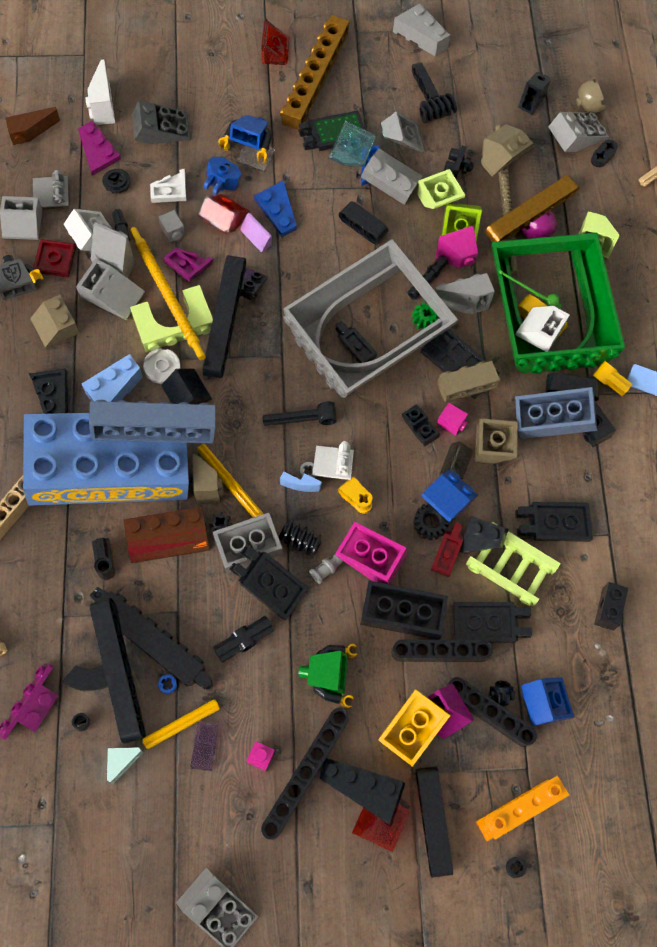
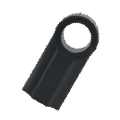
M97 538L92 541L95 560L94 568L101 579L109 580L115 575L110 539ZM103 566H109L106 571H100Z

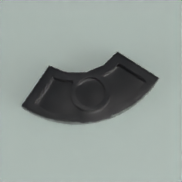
M103 664L91 670L82 669L76 665L62 681L67 686L80 691H94L108 687Z

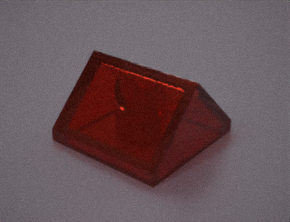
M267 19L264 21L261 45L262 64L286 65L290 38Z

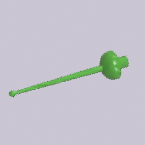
M502 270L499 271L500 274H503L543 299L545 305L555 306L558 309L561 308L562 304L558 302L559 296L557 294H549L546 297L505 274Z

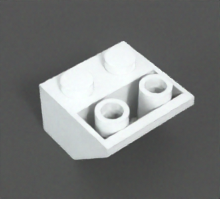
M555 306L533 307L515 335L548 352L564 328L570 314Z

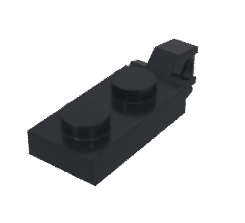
M342 321L336 324L335 330L339 334L338 338L359 363L369 362L377 357V352L355 328L351 326L348 328Z

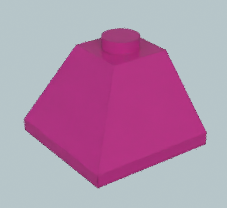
M473 226L440 236L435 254L436 259L443 255L448 259V264L459 268L473 265L478 256Z

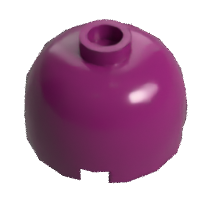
M550 210L547 214L526 227L528 230L523 228L521 231L527 239L553 237L552 234L557 229V220Z

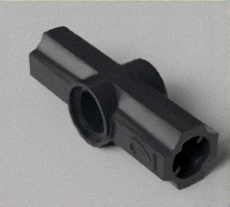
M263 616L248 626L245 625L238 628L229 638L215 645L213 649L223 663L239 652L243 653L257 644V641L274 632V628L269 619Z

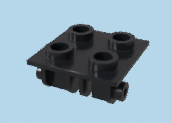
M246 268L240 296L249 300H256L258 295L256 292L267 280L268 276Z

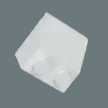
M73 209L65 221L64 226L80 250L91 251L95 222L101 225L105 224L111 228L101 212Z

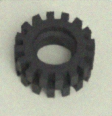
M429 503L427 505L423 504L421 508H418L413 524H415L414 529L418 531L417 534L419 536L422 534V538L428 537L429 540L433 538L435 540L439 539V536L442 537L450 523ZM428 515H434L438 518L439 524L434 528H430L425 524L424 518Z

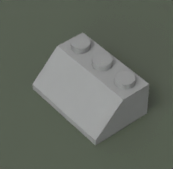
M378 149L363 170L361 178L405 205L416 188L418 181L421 180L422 175L381 149Z
M269 513L213 531L226 574L232 573L229 568L233 563H239L246 568L252 562L241 554L244 547H251L257 553L259 551L266 552L272 558L283 555L282 546Z

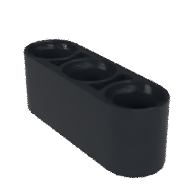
M353 201L349 202L338 214L343 223L373 244H378L389 232L388 227L382 221Z
M550 373L546 378L545 393L592 387L595 401H598L600 381L593 378Z

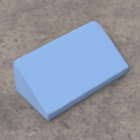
M634 364L627 378L632 383L631 387L657 396V372Z

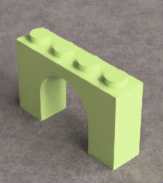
M200 285L182 290L184 301L189 311L187 318L196 336L209 334L213 318ZM148 302L130 307L145 352L167 345L172 346L179 341L186 340L179 326L164 327L158 324L153 318Z

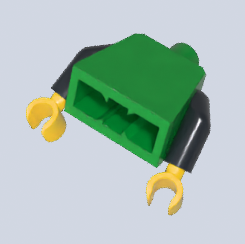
M350 644L345 648L344 645H327L319 650L316 655L310 656L309 666L299 667V677L308 678V685L313 687L314 693L322 699L336 704L341 703L344 708L352 707L346 705L345 699L353 700V696L347 695L342 697L341 694H345L348 658L352 659L357 655V653H351L349 649H356L357 646Z

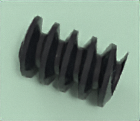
M446 93L445 96L440 95L439 98L434 97L433 100L422 101L419 108L424 124L427 123V117L431 122L433 121V116L437 120L439 119V114L444 118L445 112L450 116L451 110L454 114L457 111L456 101L450 93Z
M294 520L286 523L280 532L279 540L284 537V544H288L291 541L290 546L292 548L298 544L297 550L302 551L305 548L304 553L306 555L312 551L311 557L314 558L322 542L321 534L315 538L314 530L307 534L308 527L301 531L300 523L295 527L293 526Z

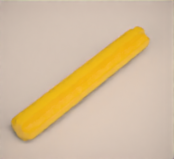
M213 699L142 739L145 748L150 749L218 711L220 708L217 701Z

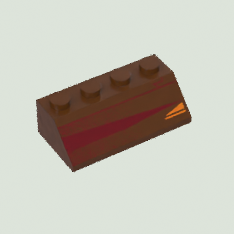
M203 507L123 519L131 564L210 551Z

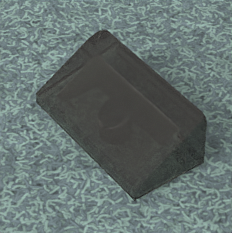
M460 441L452 443L439 475L450 469L456 472L462 480L473 450Z

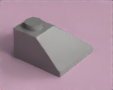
M398 112L393 113L381 122L382 134L386 139H390L397 144L420 153L424 152L419 129L415 122Z

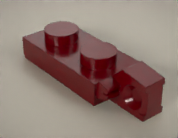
M455 522L452 532L446 531L431 571L447 577L450 576L463 542V536L459 535L463 525Z

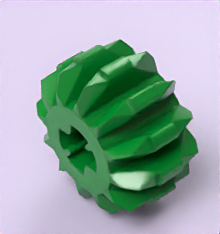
M424 302L421 303V306L417 305L415 311L412 312V322L417 325V330L420 328L424 329L440 319L429 304L426 305Z

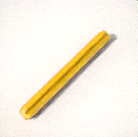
M201 444L197 448V452L207 464L217 471L218 477L222 478V482L251 517L263 515L264 513L205 444Z

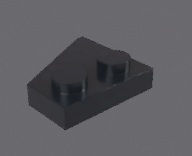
M471 516L459 552L468 553L503 548L509 529Z

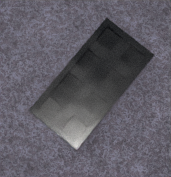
M450 329L428 342L421 349V353L443 372H454L464 366L471 367L481 361L487 362ZM481 393L471 395V397L476 399Z

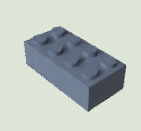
M592 387L515 396L518 422L517 431L521 439L597 431L595 398Z

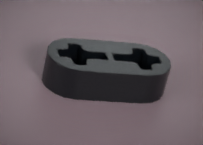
M610 139L604 141L594 151L591 157L592 165L603 167L615 155L618 148L617 143Z

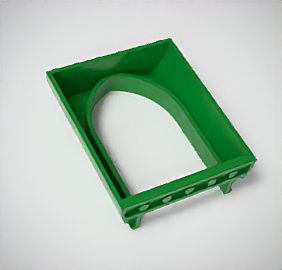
M598 233L492 242V253L515 366L519 372L538 374L543 371L557 372L561 369L575 370L581 367L590 369L601 366L604 361L609 362L613 358L620 356L625 345ZM572 251L571 255L586 316L585 338L576 349L549 350L545 352L515 335L522 325L513 281L500 274L499 271L502 270L505 274L511 276L507 256Z

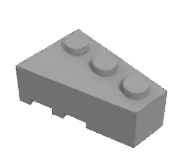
M421 4L394 18L393 33L405 36V40L409 42L412 40L418 44L419 48L433 56H437L448 49L450 34Z

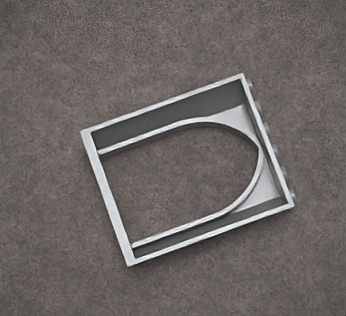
M393 239L283 308L285 313L283 319L290 326L293 335L296 337L295 342L300 348L303 347L305 349V355L309 361H314L318 373L326 377L328 386L331 389L334 388L339 396L343 398L458 322L455 315ZM400 271L403 272L440 318L385 355L369 362L357 364L341 363L329 359L321 353V337L331 318L342 308Z

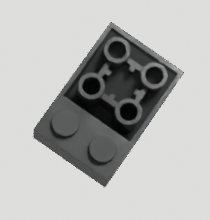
M138 101L132 112L135 141L158 144L190 140L187 111L146 101Z

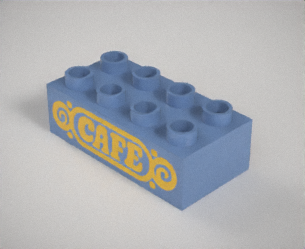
M90 413L24 414L23 490L28 506L187 500L189 486L187 443L91 440L89 427Z

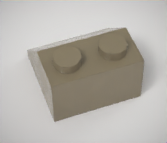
M60 294L44 301L30 318L46 349L79 334L77 325Z
M479 419L476 426L475 462L494 464L517 458L518 422Z
M194 454L193 485L197 504L220 503V497L224 496L222 478H218L217 471L197 454Z

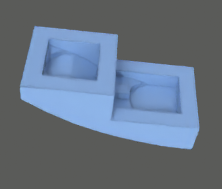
M283 472L280 477V485L304 492H319L322 482L305 473L301 480L286 472Z

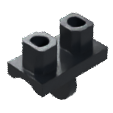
M463 145L460 150L451 148L448 159L456 161V163L446 161L444 171L451 170L455 179H457L460 169L463 174H466V172L472 171L474 167L471 158L467 157L464 159L467 147Z

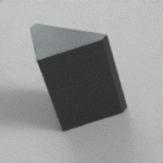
M175 369L161 385L172 404L187 402L199 405L200 403L212 400L195 369Z

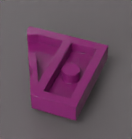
M175 248L163 257V262L188 282H191L213 264V258L197 257V253Z

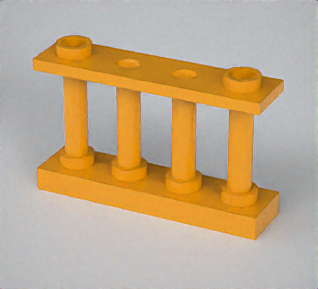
M557 775L550 780L547 779L475 822L486 841L492 838L495 840L568 797L569 793Z

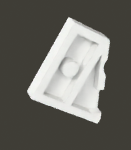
M185 169L179 170L180 173L172 177L168 175L160 181L151 183V202L186 201Z

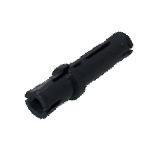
M440 255L432 265L427 267V271L422 276L428 284L440 275L441 270L449 263L448 259ZM414 286L407 292L408 296L413 300H416L420 295Z

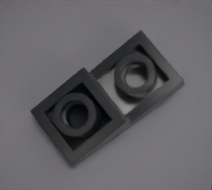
M417 404L402 413L403 419L424 446L440 437V433L428 421V416Z

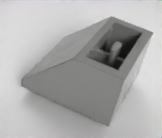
M2 196L0 218L3 239L39 240L43 209L38 197Z

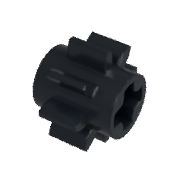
M223 512L217 516L213 514V521L208 522L209 526L213 527L210 530L211 534H213V531L233 525L228 523L231 520L230 515L225 517Z
M507 681L495 682V687L490 686L489 696L501 706H507L510 700H515L514 687Z

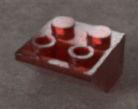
M398 805L391 826L363 808L352 834L392 853L410 810Z

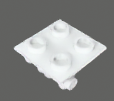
M343 441L339 448L316 446L312 475L351 480L354 450H350L349 443Z

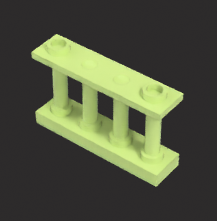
M509 531L504 542L506 549L493 570L483 564L491 549L481 551L476 559L470 556L466 565L469 566L468 568L472 572L482 574L520 598L523 604L533 607L539 601V598L534 596L546 574L550 573L553 575L561 564ZM516 552L522 556L523 560L512 578L508 580L500 575V572L512 553ZM534 563L539 566L540 570L526 591L519 587L517 583L528 565Z

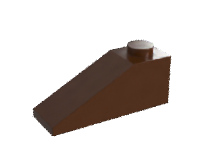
M56 107L5 118L13 145L33 140L60 121Z

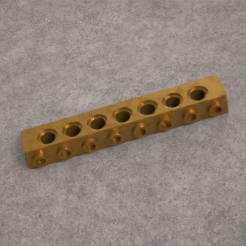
M331 15L329 20L325 21L323 32L319 33L317 44L313 45L311 56L307 57L305 68L301 69L298 82L295 81L293 92L288 95L287 104L281 109L280 116L282 117L283 125L299 130V124L306 121L349 33V20Z

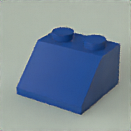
M450 469L441 474L421 495L448 522L466 511L478 496L470 485L462 481L460 476Z
M562 677L539 679L521 685L522 696L526 702L528 717L532 726L546 725L574 718Z

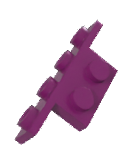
M45 663L44 666L41 665L35 673L36 678L32 684L29 683L23 691L24 696L20 702L17 701L10 711L12 714L8 720H4L1 723L0 738L6 740L17 722L36 732L59 696L42 685L53 669L52 665Z

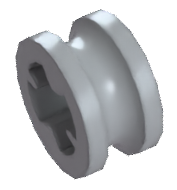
M305 462L301 465V478L306 468L308 470L311 468L313 474L314 464L312 462Z

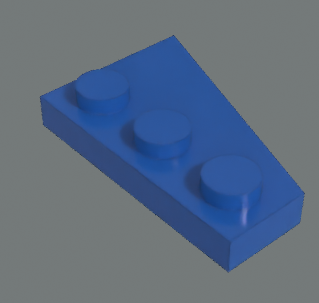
M284 180L254 195V200L281 237L297 230Z

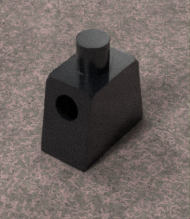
M536 72L527 81L518 108L533 115L544 99L551 79L545 74Z

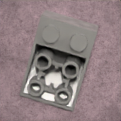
M560 112L548 126L564 152H577L609 138L605 127L600 124L598 117L592 112Z
M95 222L91 262L93 263L95 259H98L112 266L128 278L135 267L128 236L121 231L117 232L105 224L101 225Z
M98 259L94 260L76 286L80 298L125 320L131 315L130 307L137 305L145 294L142 288L112 266Z
M487 273L475 274L470 278L458 279L449 284L443 283L435 288V292L450 311L469 314L488 310L495 292Z
M207 867L176 902L182 912L221 947H234L258 918V915Z

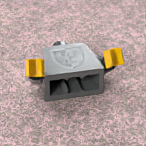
M6 255L2 258L3 264H0V295L3 300L36 291L34 283L38 279H44L39 269H34L29 264H23L21 259L14 260L11 255Z

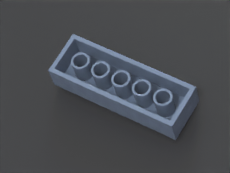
M106 400L90 401L89 427L91 440L213 443L215 405H210L209 403L195 405L187 402L170 404L168 402L149 403L147 401L131 403L125 400L117 402H107Z

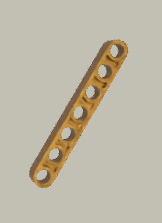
M566 175L492 223L484 233L492 242L505 241L572 197L580 187L569 175Z

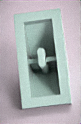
M138 747L108 748L107 780L114 784L144 752Z

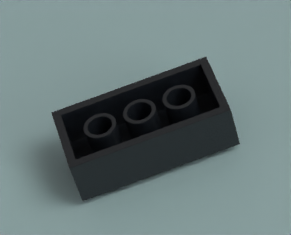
M368 581L360 625L440 640L443 633L448 596ZM400 610H406L407 614L402 613Z

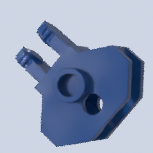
M212 157L208 162L206 171L208 178L204 182L203 188L207 190L212 185L214 187L212 191L214 195L224 190L235 191L239 187L238 180L242 174L237 165L224 157Z

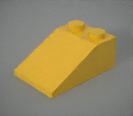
M415 689L378 740L413 767L450 717V714Z

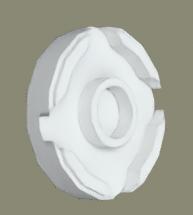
M162 348L151 351L145 357L143 366L147 378L157 384H163L175 369H181L178 356L169 349L162 350Z

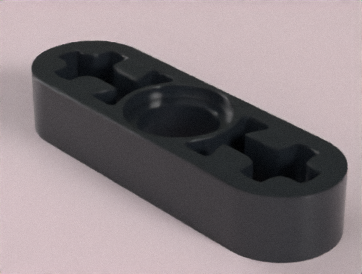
M422 62L413 64V76L426 101L428 99L433 100L434 97L439 98L438 92Z

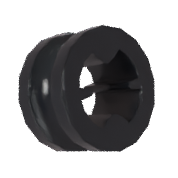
M519 857L509 859L506 864V871L510 877L519 878L526 873L527 868L523 859ZM517 861L520 863L518 866H521L522 870L517 871L515 874L513 873L514 869L511 870V865Z

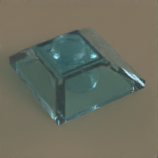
M345 120L333 145L329 159L343 166H364L376 135Z

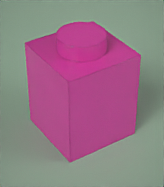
M448 403L439 416L437 425L456 436L459 430L463 432L468 422L466 419L468 414Z
M255 741L247 758V764L267 772L275 750Z

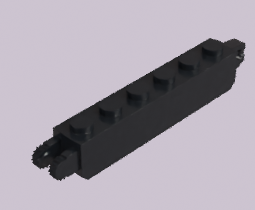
M97 587L90 594L94 602L112 598L116 605L122 634L186 687L193 686L194 683L204 689H210L213 686L210 676L204 672L205 667L202 665L204 661L197 655L192 657L188 654L187 651L189 649L181 642L178 644L171 640L173 636L166 630L161 632L157 629L156 626L158 624L151 618L145 619L142 617V611L135 605L130 607L126 604L127 599L120 593L115 595L111 591L108 593Z

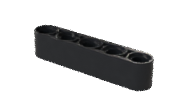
M398 640L394 644L391 654L399 662H485L491 656L493 648L485 640ZM404 647L407 653L399 655L396 652V648ZM424 647L427 654H418L416 648ZM478 647L485 648L487 655H480L477 650ZM437 648H445L447 654L444 656L438 654ZM457 648H465L467 655H460L457 652Z
M459 677L452 678L447 685L456 683L460 686L461 692L459 695L471 713L521 747H528L536 741L537 733L533 727ZM470 695L478 699L477 705H472L469 702L468 697ZM487 707H491L494 709L495 717H489L487 715ZM505 719L512 722L513 727L511 730L505 728ZM522 731H525L530 735L529 742H526L522 739Z
M437 766L415 769L430 876L431 878L453 875V864Z

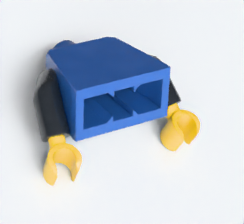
M245 115L240 119L231 121L224 134L225 137L220 138L218 141L220 148L224 145L225 151H228L230 149V139L258 150L262 149L257 153V161L259 162V159L264 157V164H266V151L269 150L272 139L268 122L262 117L256 118L250 115Z

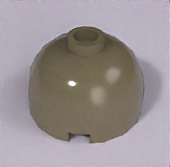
M595 78L584 82L579 87L578 98H576L578 108L582 107L588 113H598L606 109V105L601 103L604 97L598 82H595Z

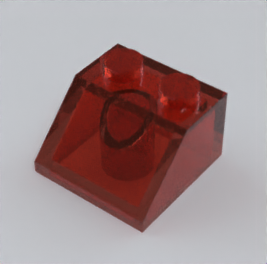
M221 194L206 197L198 216L204 219L203 221L206 224L214 225L218 228V231L227 234L235 232L250 211Z

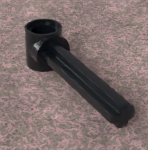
M331 401L320 403L317 409L268 414L262 417L264 426L319 420V423L322 425H332L337 422L335 403Z

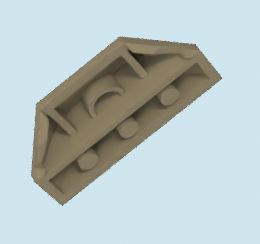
M505 124L483 140L481 165L493 177L532 150L535 145L522 130Z

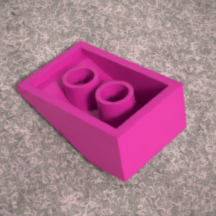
M354 522L336 551L335 556L370 580L391 585L407 557V548Z

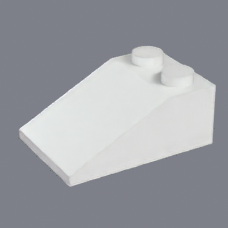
M103 59L100 61L87 89L88 97H85L90 119H94L96 126L115 123L110 82L105 60Z

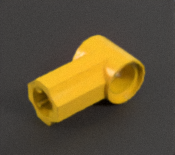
M606 361L593 374L604 385H608L621 396L632 386L630 381L621 376Z

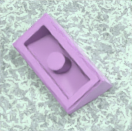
M248 213L240 230L261 252H264L272 246V235Z

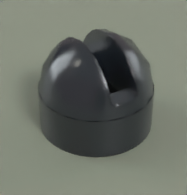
M78 713L73 717L72 725L77 731L82 732L89 728L90 719L86 714Z

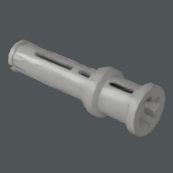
M334 554L329 559L324 558L322 563L315 569L309 570V573L318 584H321L323 579L329 574H334L336 568L344 561Z

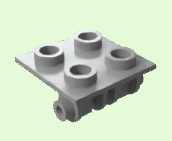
M55 170L52 177L33 178V197H38L42 208L69 206L68 176H63L59 170Z

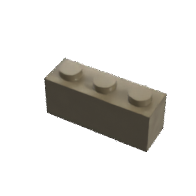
M481 361L475 366H464L454 372L446 371L439 376L437 385L444 402L447 403L495 389L500 379L492 361Z

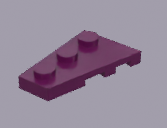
M93 121L78 128L92 176L121 160L120 154Z

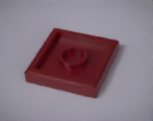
M40 239L33 268L39 269L41 274L69 277L76 244Z

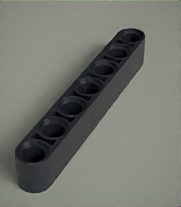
M226 256L205 354L206 358L203 364V376L223 378L246 269V258Z
M112 598L91 603L90 613L120 739L123 744L144 739L146 736L145 726L115 602Z
M335 708L331 712L263 822L261 832L266 839L274 840L281 834L346 727L349 714L344 708ZM337 713L343 714L345 721L343 723H336L333 719L334 715ZM326 731H330L334 735V739L330 742L325 741L322 737V734ZM313 750H321L323 757L320 760L313 759L311 756ZM304 767L312 771V775L308 779L300 776V770ZM291 786H298L301 793L298 797L293 798L289 795L288 790ZM281 804L287 805L289 808V813L284 817L277 814V808ZM270 823L277 826V833L273 836H269L265 832V827Z

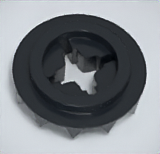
M111 169L103 176V186L113 194L114 192L121 193L123 190L127 191V187L130 186V176L125 170ZM119 177L120 182L114 185V182H116Z

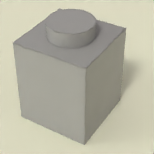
M175 210L158 217L160 227L169 243L180 240L185 236L184 226Z

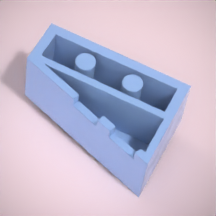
M129 354L83 382L82 386L91 401L106 400L107 402H117L122 400L126 394H129L143 377L140 367Z

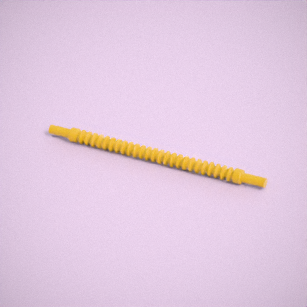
M132 227L130 232L136 241L135 245L150 270L163 298L167 302L171 313L175 317L189 346L193 347L198 359L204 360L206 356L199 345V338L196 336L194 329H192L186 314H184L156 259H154L147 242L140 236L137 228Z

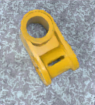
M351 477V480H347L337 489L342 498L349 502L359 513L365 514L372 509L371 493L355 477Z

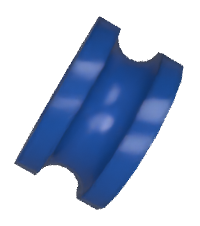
M169 674L162 676L158 681L160 691L167 695L174 693L178 687L176 679ZM168 679L172 680L171 684L173 687L171 689L168 687V690H165L163 682L165 680L168 682Z

